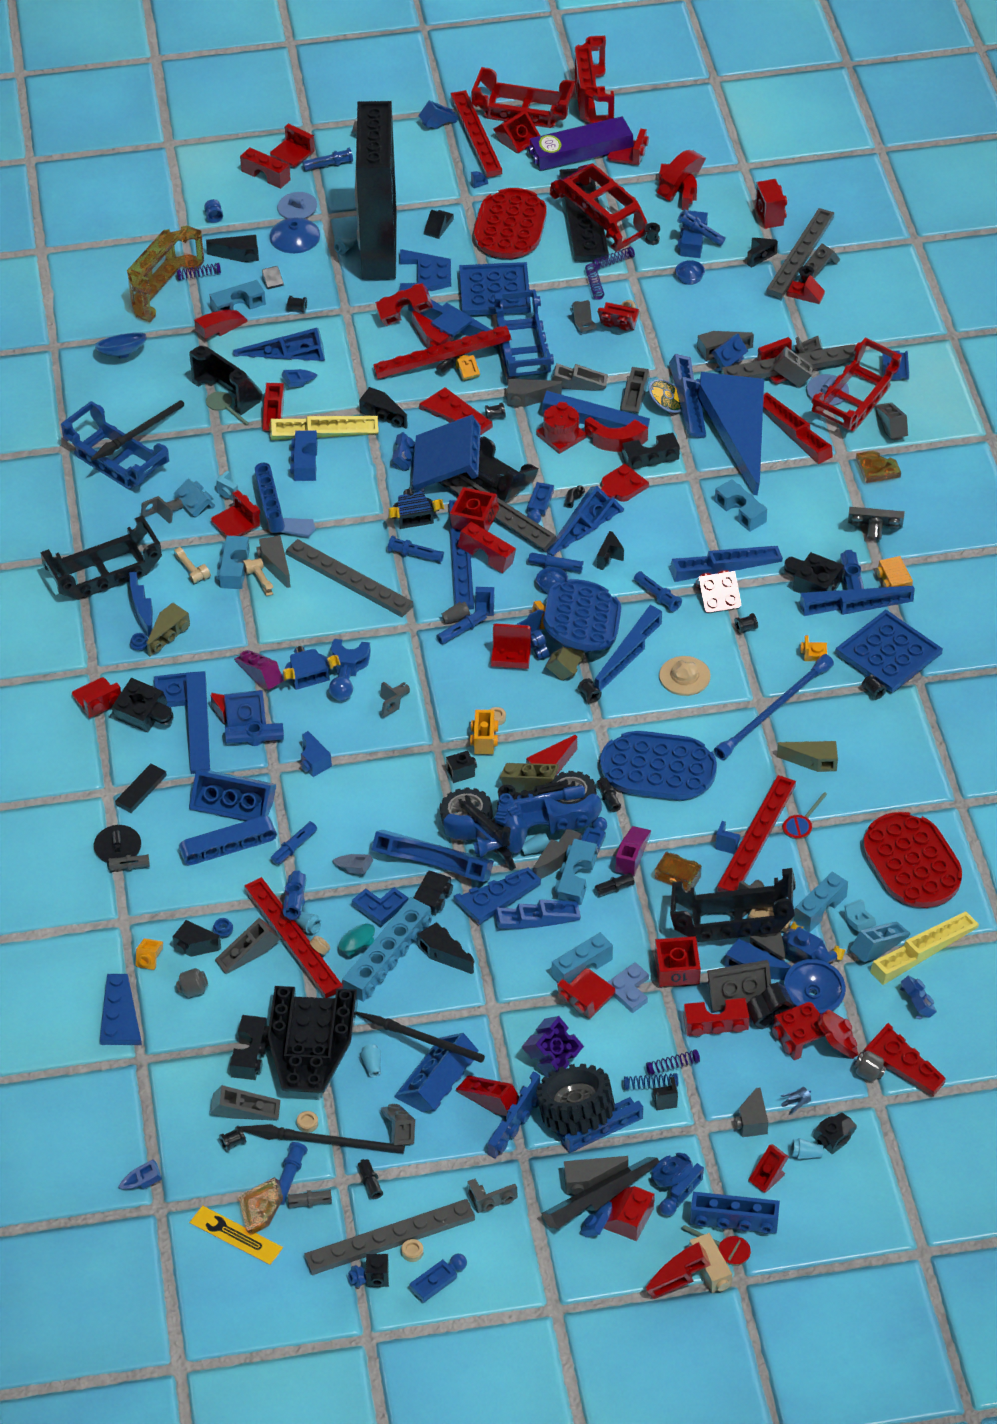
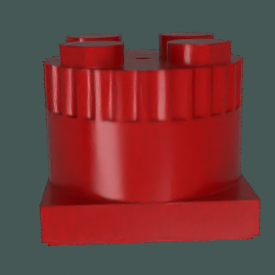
M559 402L557 405H553L545 410L544 426L536 430V435L559 454L586 438V433L579 428V413L566 402Z

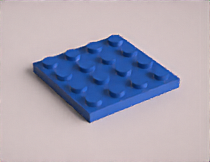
M527 262L459 265L462 312L467 315L496 314L494 293L529 290ZM530 297L504 299V314L531 313Z
M884 610L836 647L835 654L865 675H874L881 685H885L887 690L893 693L940 656L943 648L888 610Z

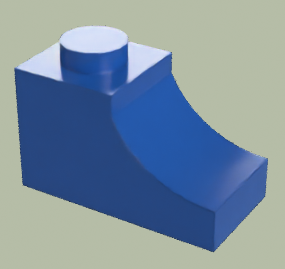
M430 100L418 115L424 126L435 129L444 123H456L459 119L452 109Z
M309 731L302 734L303 748L305 750L301 753L300 765L305 772L315 777L332 767L331 753Z

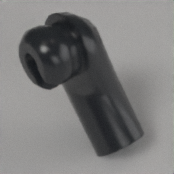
M582 485L568 490L565 499V506L567 508H572L574 500L584 495L585 488Z

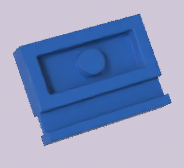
M894 351L901 354L902 358L897 373H894L891 380H901V378L909 380L908 351H905V353ZM882 353L884 376L892 358Z

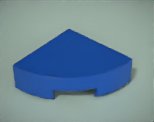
M478 171L471 172V185L473 188L489 184L488 179L483 173Z

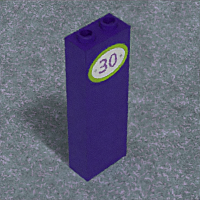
M623 116L530 138L528 151L533 156L534 164L538 165L540 170L634 147L633 133Z

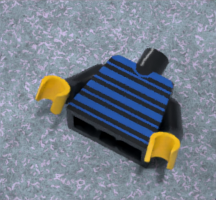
M406 489L403 495L398 496V502L394 503L393 507L388 508L389 518H399V528L405 529L434 524L433 512L445 508L442 499L432 501L423 492L414 493L412 489Z

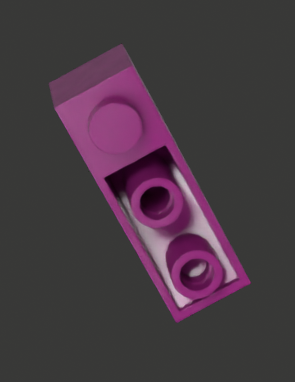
M250 650L240 653V656L234 658L235 662L260 687L269 690L284 681L277 661Z
M636 826L631 827L622 840L617 852L615 872L631 873L635 876L651 830Z

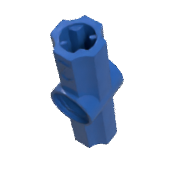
M845 550V552L840 554L841 564L844 565V584L847 590L864 589L861 566L858 563L857 554L852 550Z
M253 720L244 726L225 727L226 743L247 742L249 745L258 746L263 741L284 740L283 723L262 724L259 721Z
M293 871L288 876L287 885L284 887L286 895L283 914L290 920H296L301 915L302 906L305 904L306 875L300 871Z

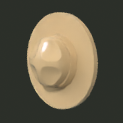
M679 656L663 664L660 669L659 678L662 686L669 692L681 696H690L702 692L708 686L710 670L704 662L697 658Z

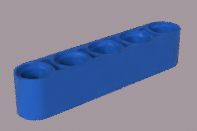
M265 462L259 463L255 466V474L267 524L271 532L278 533L284 530L285 523L270 464Z
M262 816L185 839L179 844V849L187 865H194L270 842L276 838L277 833L270 817Z

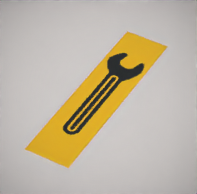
M203 1205L189 1222L269 1265L272 1264L283 1249L282 1246Z

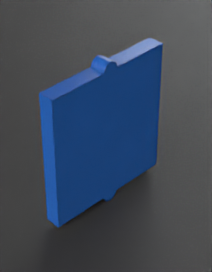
M451 307L432 321L431 325L453 338L471 324L473 320L464 315L463 312L460 313Z

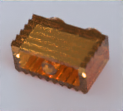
M665 852L655 868V879L672 885V882L682 881L683 889L690 891V888L695 887L701 878L702 866L695 861L683 859L677 854Z

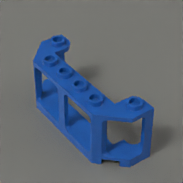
M536 290L494 293L497 327L507 326L508 330L534 328L539 343L537 346L510 348L509 341L500 343L507 377L550 373L551 365L554 364V357L549 352L548 343L545 344L546 334L542 332L544 330L543 321L539 320L538 306H541L540 296H537ZM532 297L534 314L532 318L504 320V299ZM540 353L542 358L516 360L515 357H512V355ZM544 365V370L516 373L518 367Z
M92 401L61 423L63 438L66 442L71 441L76 448L74 451L75 455L127 489L140 485L144 478L152 471L169 462V451L165 445L157 443L153 447L154 450L133 438L122 445L125 450L113 460L105 456L91 461L90 459L97 452L92 448L104 438L114 440L126 434L107 423L103 407ZM90 410L91 417L98 425L99 430L82 442L80 441V434L73 429L72 423ZM130 455H136L146 461L142 466L135 464L128 469L119 465Z

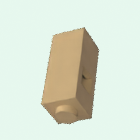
M707 1233L691 1239L689 1247L699 1242L708 1255L711 1265L699 1271L711 1293L724 1291L732 1286V1272L711 1234Z

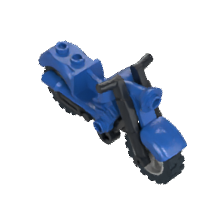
M568 771V773L560 772L559 775H555L553 781L535 786L530 791L522 790L521 793L516 792L515 787L512 785L501 786L498 789L499 801L497 802L496 816L492 821L490 820L493 818L490 797L486 796L484 791L480 792L477 788L470 789L466 787L462 790L456 789L455 792L448 793L447 797L442 799V803L439 806L440 817L446 836L456 840H472L477 838V842H474L475 854H479L480 858H482L487 852L494 851L505 859L509 870L516 868L512 853L516 854L521 851L530 827L545 824L548 825L551 834H555L554 831L579 829L590 825L602 811L601 799L597 795L594 780L590 779L589 775H584L580 771H577V773L574 771Z

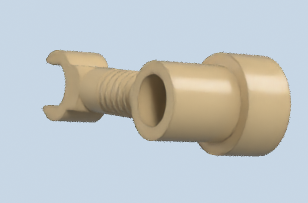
M181 547L174 549L177 554L175 555L176 558L190 571L189 578L193 584L211 577L210 571L205 564L195 567Z
M262 559L243 560L245 575L255 573L262 584L264 594L266 596L272 595L271 589L273 585L267 580L261 570L263 569Z

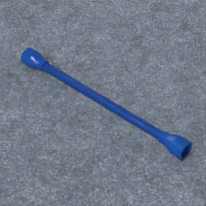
M823 654L817 659L811 671L767 707V709L734 737L717 745L714 748L715 755L720 760H725L731 755L739 741L747 736V734L815 676L827 672L834 665L832 658L827 654Z

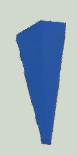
M317 327L233 350L234 356L325 360L323 342Z
M598 486L590 487L557 535V539L546 552L554 556L563 548L568 547L571 543L590 533L616 514L621 513L624 508L613 497L609 498Z

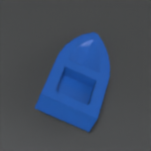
M294 369L283 370L282 377L288 387L304 386L305 382L315 379L317 374L308 370Z
M152 1159L134 1169L121 1181L118 1186L119 1189H132L139 1186L145 1189L160 1181L162 1177L158 1164Z
M610 1201L607 1202L595 1214L589 1215L584 1220V1226L580 1232L585 1237L600 1235L611 1214L612 1203Z

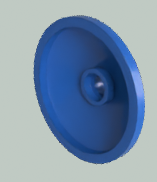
M304 218L284 219L278 222L270 231L271 244L279 251L285 253L306 252L315 247L320 240V231L317 225Z
M138 332L115 335L97 342L95 349L108 356L126 358L130 353L138 350L145 343L147 337L145 333Z
M807 959L800 961L788 970L784 979V986L794 1007L811 1002L820 1014L827 1010L834 1011L842 1003L846 992L845 981L841 973L834 966L822 960Z

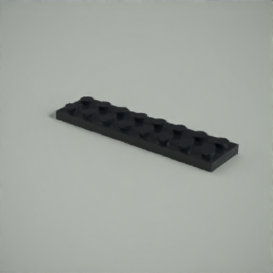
M578 168L559 170L560 179H564L577 172ZM591 179V183L587 186L583 185L580 181L575 183L587 194L596 190L593 179ZM563 197L575 261L594 260L605 255L608 256L609 251L604 228L568 197Z

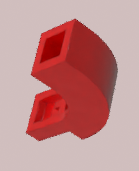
M686 150L680 153L664 171L661 177L663 181L657 193L667 200L673 201L683 180L690 173H699L706 158L694 150Z
M661 163L659 187L663 181L661 177L669 164ZM692 173L683 180L678 189L683 195L682 210H689V204L697 201V181Z
M591 417L585 420V433L593 438V446L599 449L622 452V443L639 440L643 445L648 441V427L636 419L622 428L605 427Z

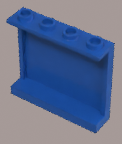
M473 415L416 435L414 444L415 455L413 457L414 469H412L413 481L411 483L415 492L424 493V487L467 472L472 479L478 477L481 426Z

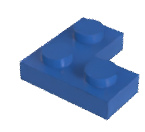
M395 887L381 899L365 888L352 899V905L382 926L403 907L409 898Z

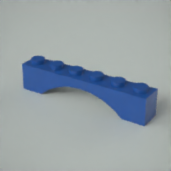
M386 830L376 831L371 849L382 854L434 865L481 882L490 879L494 863L493 860L480 858L479 856Z

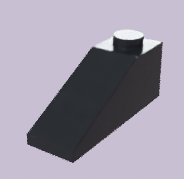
M256 235L206 239L207 255L239 262L259 261Z

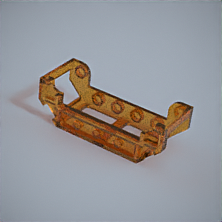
M187 225L181 226L179 231L170 232V229L163 230L127 269L130 300L136 317L151 322L156 316V310L150 306V301L177 272V269L180 267L190 269L192 267L194 270L195 266L198 268L204 263L201 230ZM188 240H195L197 256L188 254L176 257L174 245L177 241L186 243ZM164 256H166L165 261H164V262L161 264V266L152 274V269L158 264V262H159Z

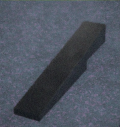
M646 1157L541 1214L549 1228L559 1229L584 1209L597 1211L660 1161L657 1157Z

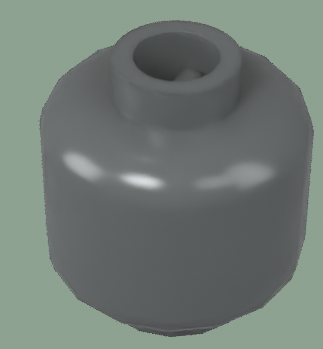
M194 968L180 973L179 981L176 982L179 993H184L186 997L190 998L204 993L208 986V980L204 971Z
M866 1051L864 1054L860 1053L853 1066L856 1068L855 1073L870 1082L875 1081L877 1077L881 1079L886 1070V1067L883 1066L884 1059L870 1051Z

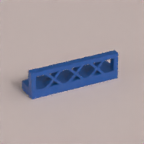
M631 1097L614 1104L615 1111H612L613 1116L611 1119L607 1118L606 1124H598V1129L593 1130L590 1128L588 1129L589 1133L585 1134L582 1131H578L577 1135H571V1132L563 1135L558 1130L557 1136L569 1153L574 1152L643 1119V1105L641 1102L637 1101L634 1103Z

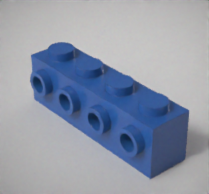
M693 1192L690 1224L701 1227L713 1226L721 1229L731 1228L741 1231H760L766 1234L777 1233L780 1201Z

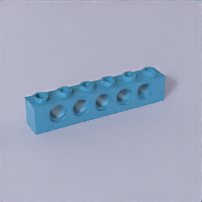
M410 897L378 935L374 943L368 947L342 978L343 989H357V999L362 1002L368 996H371L379 982L384 981L388 971L397 965L398 959L402 954L405 955L412 942L417 940V934L430 925L432 921L431 907Z

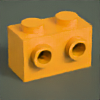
M475 710V720H471V732H474V735L470 737V746H474V754H494V746H498V735H494V732H498V720H495L494 710Z

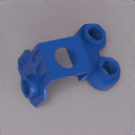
M539 609L529 614L527 619L517 623V625L531 627V649L536 647L534 649L535 655L538 659L542 658L544 660L550 656V653L545 645V637L541 632L544 629H540L544 611Z

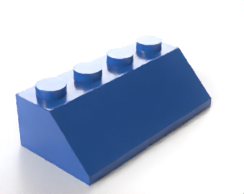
M205 769L196 770L189 809L246 821L268 816L274 802L277 784Z
M464 1033L439 1038L475 1052L479 1051ZM433 1045L394 1096L396 1099L421 1112L434 1111L440 1106L442 1098L450 1093L455 1081L463 1076L465 1068L473 1063L474 1060Z

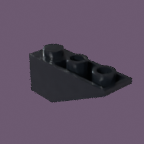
M369 387L359 399L360 413L368 416H378L379 420L405 429L408 428L407 414L385 392Z
M436 922L417 934L418 947L429 959L470 974L474 973V958L470 953H466L462 949L461 944L450 936L445 927L442 928Z

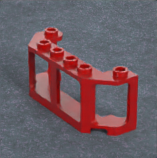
M605 35L589 36L586 38V43L583 45L578 44L575 47V85L580 119L589 124L614 118V91H611V94L605 93V86L597 87L595 77H601L606 73ZM592 51H599V63L593 65ZM594 100L597 102H608V115H596Z
M481 67L471 91L472 104L475 107L479 106L485 112L484 116L487 119L506 121L526 110L535 126L552 128L556 122L564 120L568 115V104L570 99L575 96V81H561L559 91L499 83L497 82V74L493 69ZM480 81L491 91L490 98L481 92V88H478ZM497 98L523 101L522 107L496 103ZM531 103L552 105L550 111L529 108Z
M593 163L580 166L577 172L551 183L550 196L555 200L559 197H568L606 230V237L613 238L614 244L611 245V248L615 252L646 235L645 226L648 222L636 198L631 196L623 187L619 186ZM591 179H593L601 187L587 194L575 183L580 181L583 185L587 186L591 183ZM608 192L625 208L611 214L594 199ZM634 214L633 224L639 232L622 241L623 237L617 223Z
M866 337L861 343H857L854 349L856 353L853 362L845 367L842 375L837 376L834 385L828 387L825 396L824 393L820 392L815 394L811 401L813 404L812 412L820 414L854 432L888 391L891 385L890 380L894 373H897L902 358L901 354ZM866 346L892 358L883 377L859 365ZM853 375L876 385L864 401L841 390ZM835 397H839L858 408L856 411L849 409L846 413L830 405V402ZM827 410L841 417L844 422L825 414L823 411Z

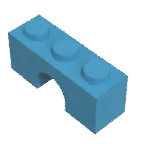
M258 280L209 294L213 312L234 310L233 306L238 303L246 304L249 309L266 305L265 291Z
M733 479L715 488V502L725 511L739 508L738 522L749 532L767 522V508Z
M227 536L226 542L222 543L223 556L219 558V567L221 568L217 570V580L220 581L221 588L243 589L245 571L244 563L240 562L247 560L249 557V537Z
M574 839L572 845L568 846L566 853L568 858L561 867L562 877L561 880H557L555 885L558 900L576 901L578 905H582L587 889L586 879L577 877L575 873L584 868L593 870L598 855L597 844Z
M832 871L795 907L794 922L800 927L803 926V929L811 932L822 921L823 913L828 905L835 909L847 897L848 881Z
M599 932L553 960L552 977L557 983L563 979L570 984L587 965L591 964L597 970L613 960V945Z

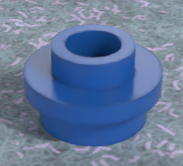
M136 633L130 640V646L135 650H143L147 648L148 638L143 633Z
M219 918L213 925V932L220 935V937H227L233 932V924L227 918Z
M357 1265L352 1266L348 1272L349 1281L356 1288L366 1283L365 1270L362 1266L358 1267Z

